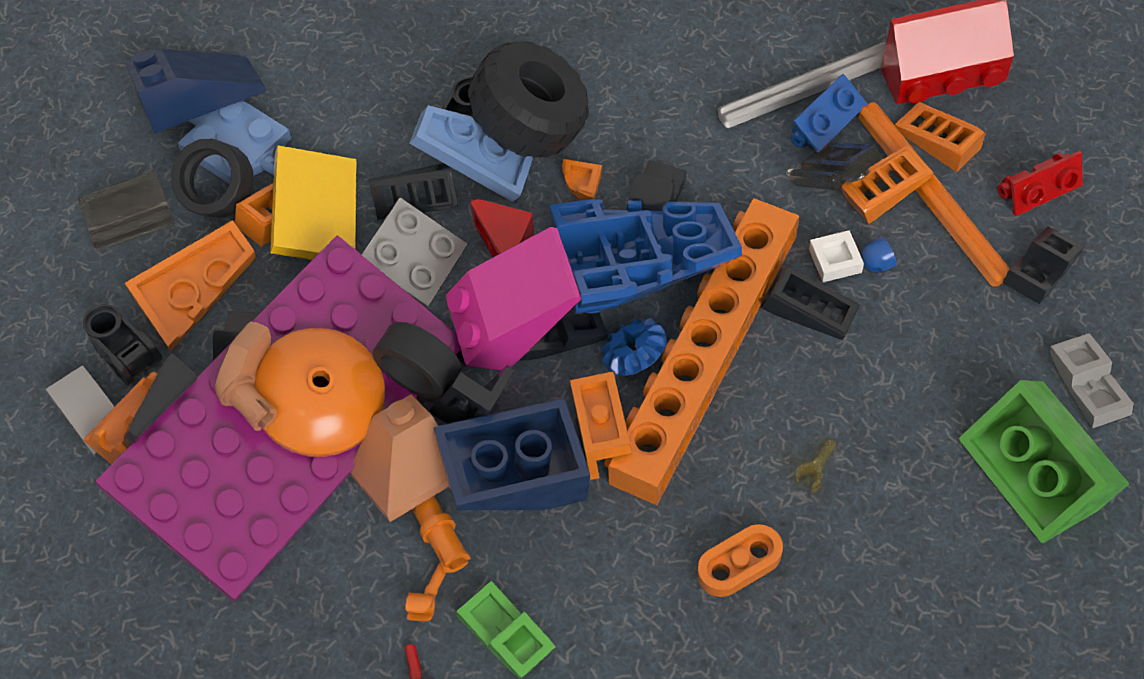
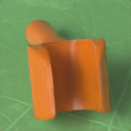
M441 562L426 586L424 594L408 593L405 609L408 611L407 620L427 622L432 619L435 609V597L446 575Z

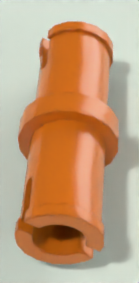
M435 496L414 507L412 511L421 526L419 533L424 542L430 543L444 572L453 573L464 568L469 563L468 560L471 557L465 551L454 531L456 524L451 515L443 512Z

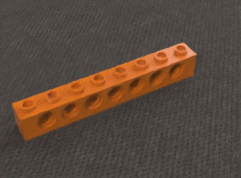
M753 198L746 213L740 211L737 214L732 228L742 245V256L715 268L712 275L708 273L704 275L697 292V296L700 297L695 307L689 305L686 308L679 328L682 330L677 340L671 338L668 341L661 362L664 363L658 374L651 373L644 387L643 396L645 399L641 407H633L625 423L632 453L606 458L605 467L609 470V485L658 505L796 239L799 215ZM733 278H740L743 281H735ZM716 310H724V311H726V312H728V313L719 314V313H716V312H714V311H716ZM703 342V343H708V344H710L711 346H709V347H700V346H697L696 344ZM680 376H689L693 378V380L681 381L677 378ZM671 410L676 414L673 416H662L658 412ZM653 445L658 449L653 452H644L639 447Z

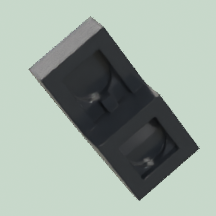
M1047 226L1031 242L1026 254L1009 269L1003 283L1040 304L1078 258L1084 246Z
M572 307L520 361L544 358L605 340L607 332L600 313L585 312L575 314Z

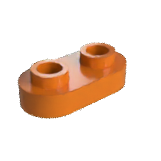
M752 525L709 549L701 556L698 563L697 577L700 586L712 596L726 597L768 574L778 566L781 560L783 542L780 535L769 526ZM755 547H761L767 552V555L757 558L750 551ZM721 569L726 571L729 577L726 580L720 581L715 579L712 573L715 570Z

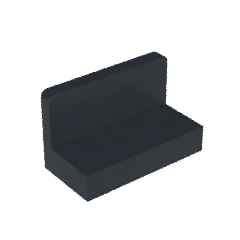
M506 365L485 387L460 372L450 383L441 398L435 400L428 412L446 424L486 416L494 406L514 369Z

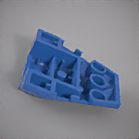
M594 199L550 205L552 227L558 229L581 296V300L573 306L575 314L585 312L598 313L605 309L617 308L621 304L662 290L677 280L690 278L742 256V245L720 203L667 202L663 207V211L642 210V201L628 200V210L603 209V200Z

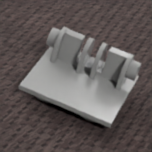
M399 198L362 253V256L415 300L428 307L464 251L467 243L402 198Z

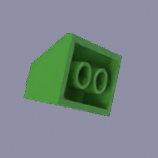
M1020 380L958 438L1041 543H1045L1099 511L1129 485L1128 481L1043 381Z

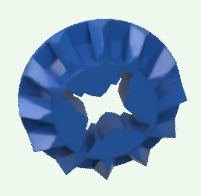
M635 318L628 326L621 324V330L617 333L609 334V342L601 348L604 356L602 362L615 375L627 376L641 372L651 366L663 353L667 342L666 333L662 326L658 325L652 318L646 319L643 322ZM634 342L636 343L635 351L629 348V345H631Z

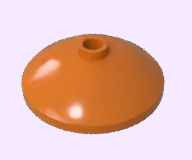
M308 328L287 334L268 348L256 370L255 388L277 410V416L274 421L266 428L262 427V429L277 444L300 455L325 457L352 449L366 437L373 416L380 413L384 406V379L373 355L359 341L336 330ZM317 376H322L328 380L329 384L326 387L320 388L315 386L312 380Z

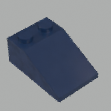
M160 49L157 51L145 50L133 56L132 60L124 62L154 133L266 92L263 82L247 56Z
M565 398L434 427L435 438L456 510H547L587 500L590 472Z

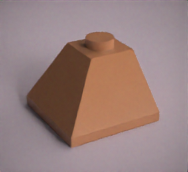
M412 394L392 403L387 409L373 416L366 437L362 440L355 455L354 468L350 472L354 481L389 522L449 487L434 434V427L438 425L432 415Z

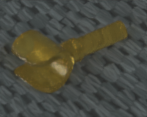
M827 439L812 462L803 463L797 468L795 476L796 485L799 484L803 475L813 474L817 480L812 485L811 493H815L821 488L823 480L822 470L836 446L835 441Z

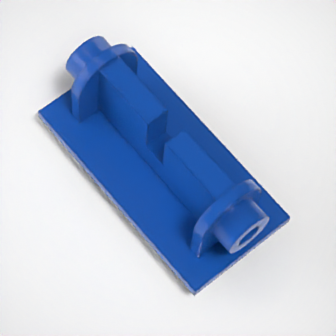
M841 74L792 121L795 127L792 129L793 134L790 138L795 146L811 145L816 152H819L862 110L863 106L868 104L844 74Z

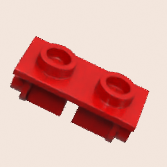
M1077 151L1071 155L1068 153L1064 155L1057 153L1051 159L1033 166L1032 173L1025 170L1012 177L1007 176L1003 178L997 190L1002 199L1010 198L1012 200L1013 214L1018 216L1082 186V152Z

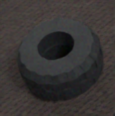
M508 42L493 48L480 63L470 81V88L468 90L470 106L472 107L476 122L483 128L482 131L489 138L491 137L496 141L497 145L503 149H508L522 157L543 158L561 153L580 133L589 116L587 90L578 72L561 55L555 54L545 46L536 45L534 42Z

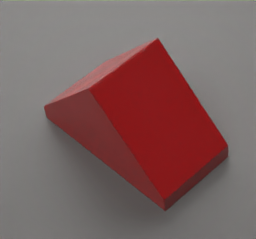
M480 199L470 202L473 224L492 257L534 236L533 213Z

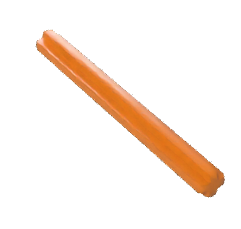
M871 102L867 106L862 107L858 116L859 120L888 156L906 145L912 148L877 103ZM907 161L900 165L910 176L917 173ZM934 175L918 187L915 191L988 283L993 287L1004 284L1003 281L1010 268Z

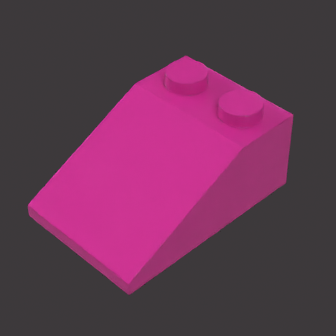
M553 227L547 228L469 270L445 295L466 366L500 371L506 365L512 367L581 300L558 229Z

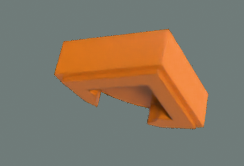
M563 159V179L568 190L581 200H595L602 176V165Z

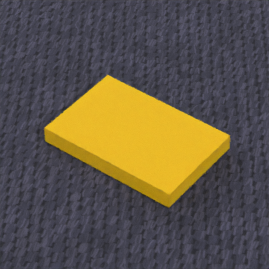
M277 146L274 160L270 253L313 260L337 235L355 249L356 159Z

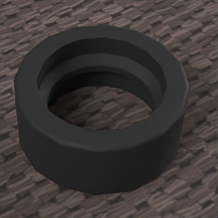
M212 138L198 139L185 146L175 158L171 170V187L176 199L188 211L211 218L227 217L235 213L236 204L248 198L254 186L253 169L248 157L238 147ZM210 155L224 157L231 168V182L228 190L221 199L215 202L201 200L194 187V176L197 167Z
M396 321L391 324L373 349L375 362L389 378L413 394L426 399L438 400L441 398L450 383L460 373L461 364L446 344L428 331L408 322Z

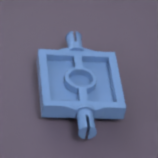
M242 100L189 120L195 127L178 142L180 151H182L185 146L198 139L212 138L238 147L248 157L253 169V176L262 171H266L274 176V160L277 146H285L291 140V135L288 128ZM210 155L200 163L202 167L230 184L231 168L224 157Z

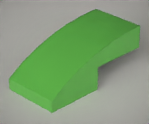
M492 581L458 609L455 614L519 679H522L556 648L553 642L525 611L521 614Z

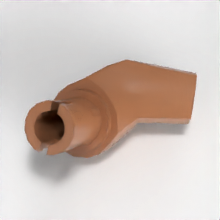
M249 322L227 349L218 372L215 391L222 405L234 406L255 431H260L261 427L266 428L277 416V410L255 388L256 370L270 347L271 335L268 327L256 322Z

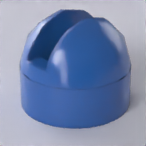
M883 236L864 246L862 260L864 267L870 272H885L897 266L893 250Z

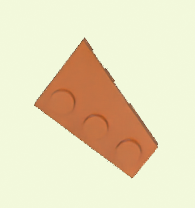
M232 220L125 282V285L163 343L171 351L256 259V255L252 246Z

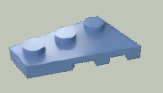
M428 105L420 114L409 144L511 202L519 198L533 157H522L508 149H503L497 145L496 141L491 137L489 138L482 131L483 128L471 116Z

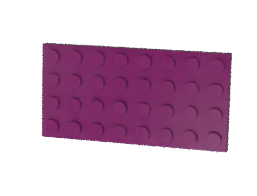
M338 235L252 321L268 327L271 335L270 346L283 336L298 330L326 328L353 337L373 355L374 347L391 324L398 321L408 322L433 334L446 344L456 356L462 351L457 334ZM227 347L197 377L196 382L141 435L135 444L132 443L95 482L99 489L235 603L350 475L354 468L355 455L361 443L340 454L313 457L300 455L283 448L272 440L262 427L260 431H255L234 406L222 405L216 395L215 383L227 352ZM381 370L385 384V401L382 411L387 409L392 403L402 400L411 394L418 400L420 396L401 387ZM317 376L312 380L313 384L320 388L326 387L329 384L328 380L322 376Z

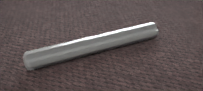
M886 42L720 106L718 108L719 121L724 128H730L826 90L841 74H844L848 80L879 69L882 65Z

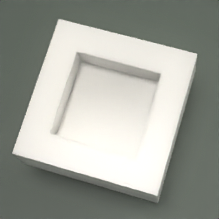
M850 230L810 240L809 251L822 283L862 273L864 263Z

